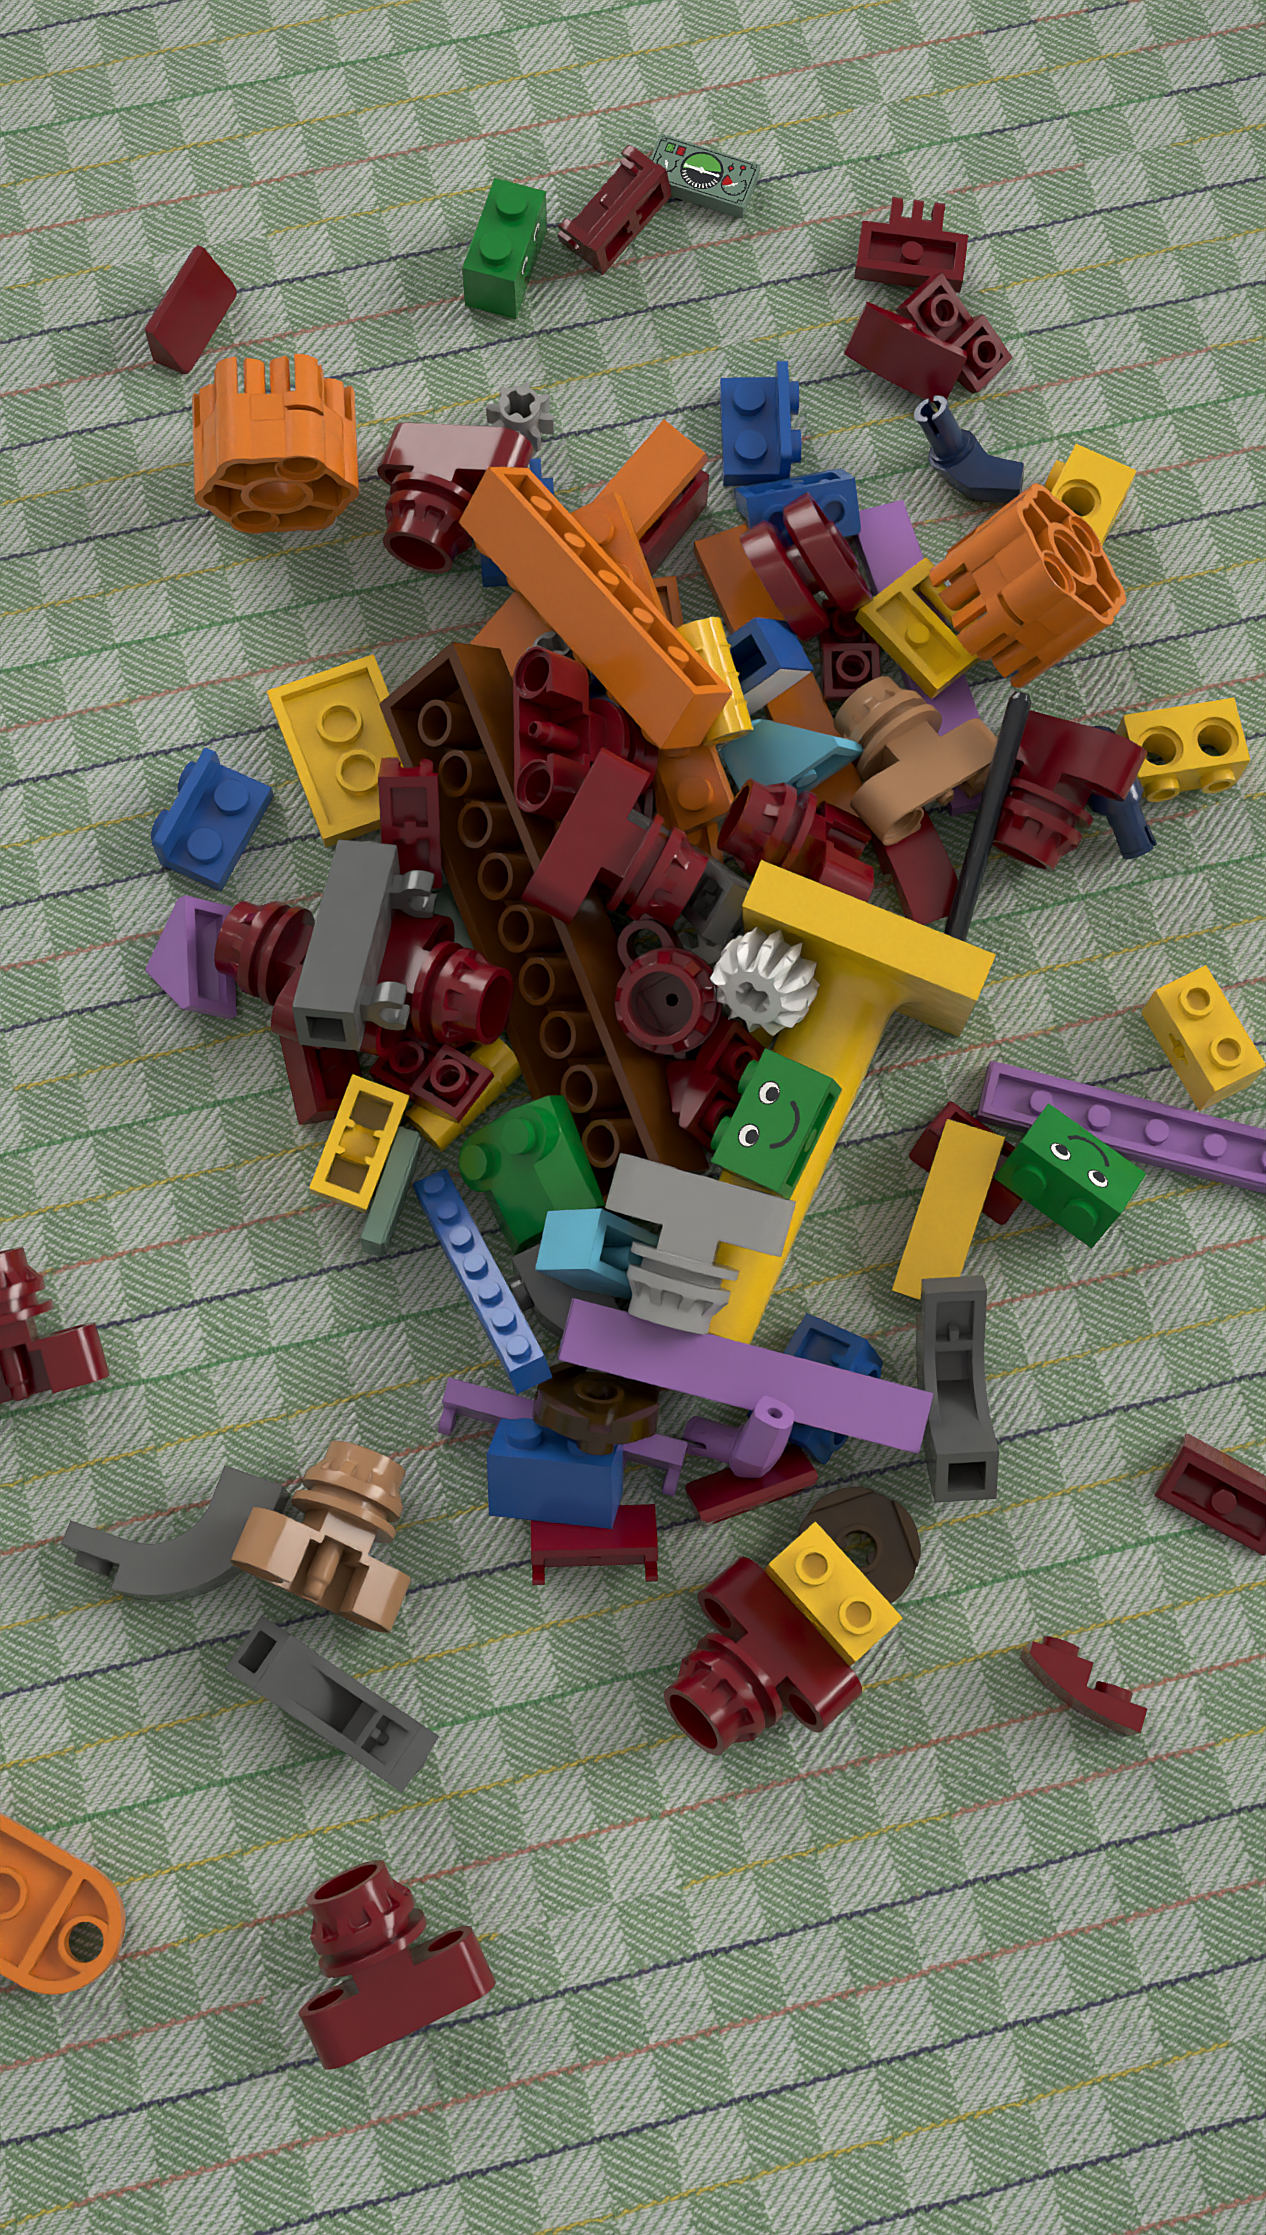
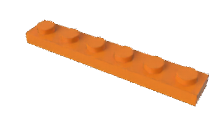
M611 492L571 512L570 514L667 619L622 496ZM701 742L696 747L659 749L657 747V769L680 830L684 831L685 834H690L724 819L735 798L715 745L703 746Z

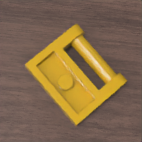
M926 557L877 594L873 601L860 608L855 620L932 700L976 663L983 660L978 659L976 654L972 656L968 653L957 636L916 594L921 592L953 625L952 615L958 611L950 610L938 596L939 593L947 588L944 583L938 588L932 586L929 573L935 565ZM978 618L975 619L973 622H971L969 625H967L965 628H963V629H962L961 631H959V632L961 633L963 630H965L967 627H969L971 624H973L975 621H977Z

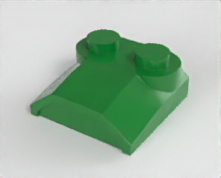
M564 1095L546 1096L517 1106L471 1134L461 1146L458 1159L461 1177L472 1190L484 1192L498 1225L514 1255L526 1251L528 1247L542 1240L548 1211L601 1209L605 1206Z

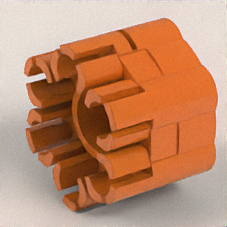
M294 354V391H290L289 359L286 356L272 359L269 363L270 394H266L265 364L261 360L247 357L243 361L244 393H239L237 358L229 357L216 364L214 383L199 389V394L193 393L195 502L200 507L210 510L218 518L230 523L234 529L240 532L260 534L266 532L322 530L331 526L335 518L347 508L348 504L359 496L355 391L351 385L344 387L342 381L324 378V371L321 365H318V360L312 356Z
M1038 483L1032 484L947 550L948 554L945 555L946 558L933 567L929 573L933 587L938 588L947 580L951 583L938 596L950 610L958 611L952 615L954 629L961 631L983 613L987 612L959 633L957 638L972 656L976 654L978 659L984 661L992 658L993 665L1004 678L1018 669L1019 672L1010 678L1011 685L1016 688H1023L1114 622V616L1118 614L1120 608L1126 603L1124 588L1102 549L1095 531L1081 516L1075 514L1068 506L1054 497L1049 490Z

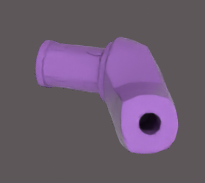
M764 1395L759 1399L749 1420L745 1424L740 1425V1427L718 1423L697 1415L693 1416L685 1427L683 1439L695 1441V1443L688 1442L686 1453L728 1463L737 1477L761 1478L779 1460L785 1449L795 1419L794 1411L776 1398Z

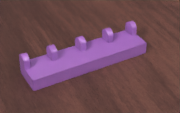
M449 1378L442 1399L444 1409L438 1433L450 1436L455 1427L458 1414L495 1424V1434L501 1418L514 1420L518 1418L532 1419L534 1400ZM655 1433L652 1437L623 1444V1473L627 1460L668 1471L663 1480L662 1494L674 1497L688 1442Z

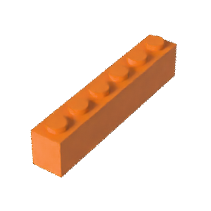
M488 466L459 521L460 525L475 540V547L483 555L492 559L507 576V582L510 587L524 595L540 613L539 617L542 623L555 631L572 649L575 660L589 669L607 689L608 697L615 704L624 708L641 727V733L647 741L659 747V749L699 746L733 691L529 468Z

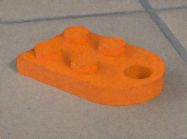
M0 1812V1974L36 1993L63 1994L84 1988L108 1970L120 1951L126 1925L125 1910L121 1896L113 1882L101 1870ZM83 1922H90L96 1925L103 1935V1948L100 1954L90 1962L78 1960L71 1953L69 1947V1938L72 1931Z

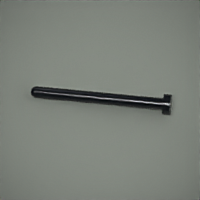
M1015 691L1008 699L944 934L964 942L967 938L1032 704L1030 695Z

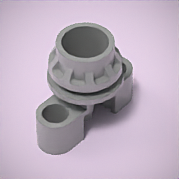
M620 1153L605 1208L663 1225L657 1246L635 1241L632 1243L630 1251L643 1256L641 1265L629 1263L626 1276L633 1295L628 1313L670 1328L707 1335L712 1317L728 1304L731 1291L721 1287L722 1280L736 1281L739 1270L716 1262L721 1241L781 1257L796 1201Z

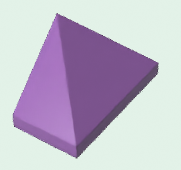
M187 895L178 898L145 971L181 1009L226 1019L237 1016L235 980L220 974L216 970L214 963L218 934L225 918L232 909L231 906Z

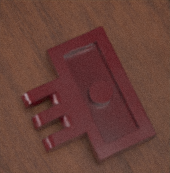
M892 196L888 224L862 220L854 279L918 288L930 276L943 273L955 293H960L969 235L942 231L945 203L935 202L931 211V220L922 219L923 200L914 199L911 217L902 216L904 208L903 198Z

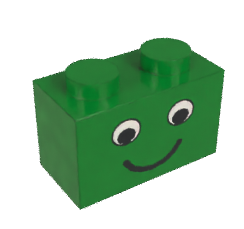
M498 178L493 179L462 266L465 306L513 319L517 318L547 232L546 191Z
M765 1048L759 1062L752 1060L742 1074L738 1086V1094L742 1095L732 1118L725 1116L714 1133L711 1150L716 1152L711 1162L723 1171L779 1197L790 1199L839 1098L842 1088L833 1078Z
M1048 1103L1020 1139L994 1178L1092 1249L1121 1215L1146 1173Z

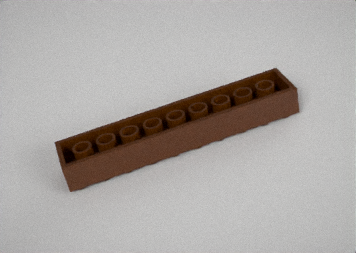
M451 642L379 703L403 767H418L421 759H429L433 762V772L438 773L442 868L474 950L483 953L491 965L507 969L512 976L514 988L513 1002L505 1030L531 1097L535 1101L546 1096H565L605 1206L620 1153L675 1167L678 1170L702 1175L710 1170V1166L701 1144L679 1126V1118L672 1112L666 1072L668 1062L665 1055L639 1047L626 1036L617 1020L614 1000L617 984L626 968L619 957L617 949L618 939L595 882L593 881L569 925L521 899L561 823L523 811L516 803L514 794L513 680L499 648ZM605 1206L601 1208L624 1220H628L631 1217H633L605 1208Z

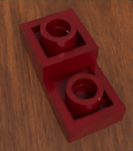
M943 273L930 276L895 310L898 315L916 322L917 330L966 350L967 360L956 381L972 394L978 393L1013 359L985 315L981 314L972 317Z
M867 301L844 349V355L856 363L923 399L929 398L932 403H934V396L937 395L948 399L967 360L966 350L917 330L916 322Z
M822 599L830 615V628L818 635L824 701H846L861 686L875 678L881 677L879 644L855 620L859 610L851 615H846L838 611L829 599Z
M922 807L924 816L920 821L921 827L916 832L889 846L883 845L873 832L871 840L883 875L891 874L905 918L925 925L949 916L958 878L931 819L924 807Z
M722 1015L716 1028L704 1041L698 1053L685 1088L679 1118V1126L713 1156L716 1152L711 1150L714 1133L725 1116L732 1118L741 1100V1095L738 1094V1086L742 1074L752 1060L759 1062L765 1049L736 1020H728V1017Z
M408 1027L394 1051L387 1057H379L369 1070L375 1082L409 1095L410 1102L458 1124L495 1077L491 1070L449 1045L444 1044L442 1047H439L438 1045L420 1041L414 1031Z
M1043 1636L1041 1644L1032 1641L1023 1646L1020 1655L1021 1661L1050 1692L1065 1704L1104 1727L1126 1736L1141 1733L1148 1708L1131 1703L1133 1693L1122 1687L1096 1681L1094 1689L1088 1688L1087 1684L1094 1662L1078 1657L1080 1647L1050 1636Z

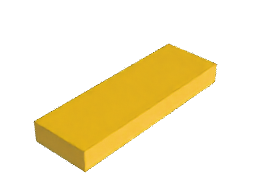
M947 1119L891 1291L921 1300V1279L961 1276L1005 1137Z

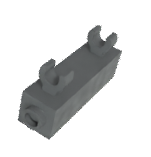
M338 840L292 1005L299 1045L360 1051L367 1021L374 1022L378 1026L389 1030L406 1029L410 1006L404 1005L407 986L397 982L376 984L395 910H402L406 914L417 918H431L434 914L437 894L431 893L435 879L433 873L415 870L401 875L397 845L380 844L372 841Z

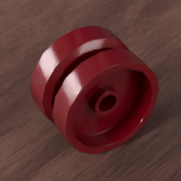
M809 492L783 507V522L794 542L791 546L774 524L765 520L740 535V541L745 553L765 589L792 630L804 643L830 628V615L819 594L820 591L823 590L835 608L846 615H851L873 601L872 594L857 568L859 563L835 523L827 519Z

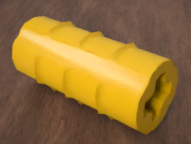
M709 617L676 628L683 638L733 691L702 740L703 746L726 743L748 735L753 731L746 706L748 701L744 699L738 679L740 673L735 669L730 652L731 645L727 642L721 618Z
M500 1038L490 1045L477 1043L470 1051H465L467 1057L491 1070L495 1077L459 1124L431 1113L416 1104L404 1114L417 1132L440 1152L444 1151L461 1133L465 1134V1129L481 1113H486V1108L503 1092H507V1088L522 1074L515 1053Z

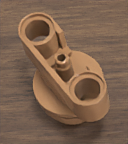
M888 676L875 678L857 689L841 706L834 720V728L843 739L856 741L864 749L861 756L851 762L857 768L858 775L865 783L854 794L850 806L885 846L893 845L919 830L921 827L920 821L924 816L922 807L935 799L939 804H948L954 798L952 788L958 786L968 799L981 793L985 786L998 739L980 718L970 719L940 736L938 734L942 724L940 712L933 705L927 704L917 691L901 689Z
M331 1441L324 1459L305 1472L302 1483L308 1490H296L292 1497V1505L305 1514L303 1522L300 1523L266 1508L253 1507L230 1563L257 1578L355 1624L377 1632L391 1633L411 1578L405 1573L368 1556L373 1542L392 1543L397 1531L388 1522L399 1521L403 1512L399 1489L406 1474L405 1469L392 1459L371 1449L349 1442Z

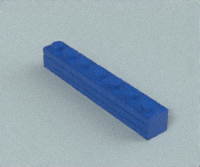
M445 1168L414 1182L412 1186L419 1204L516 1394L552 1378L543 1351L447 1169Z

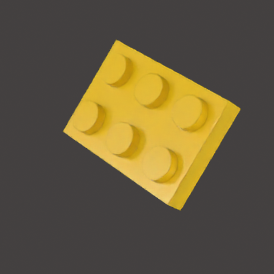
M374 654L267 690L270 705L325 848L337 844L338 840H349L380 829L378 774L381 758L398 757L400 760V757L379 706V703L390 694Z

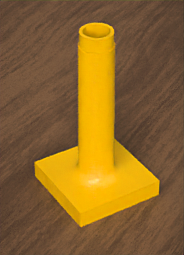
M761 860L742 904L744 936L756 927H759L767 936L781 929L785 943L790 946L802 943L800 956L803 959L812 960L817 963L813 978L820 984L817 989V996L808 1007L809 1011L799 1023H795L792 1028L785 1026L783 1030H780L771 1051L833 1078L842 1088V1091L790 1200L796 1201L781 1257L721 1241L716 1262L739 1270L736 1281L722 1280L721 1287L731 1291L728 1304L712 1317L708 1334L749 1345L752 1342L890 1016L896 1011L960 1037L996 956L994 953ZM723 1170L718 1180L775 1195Z

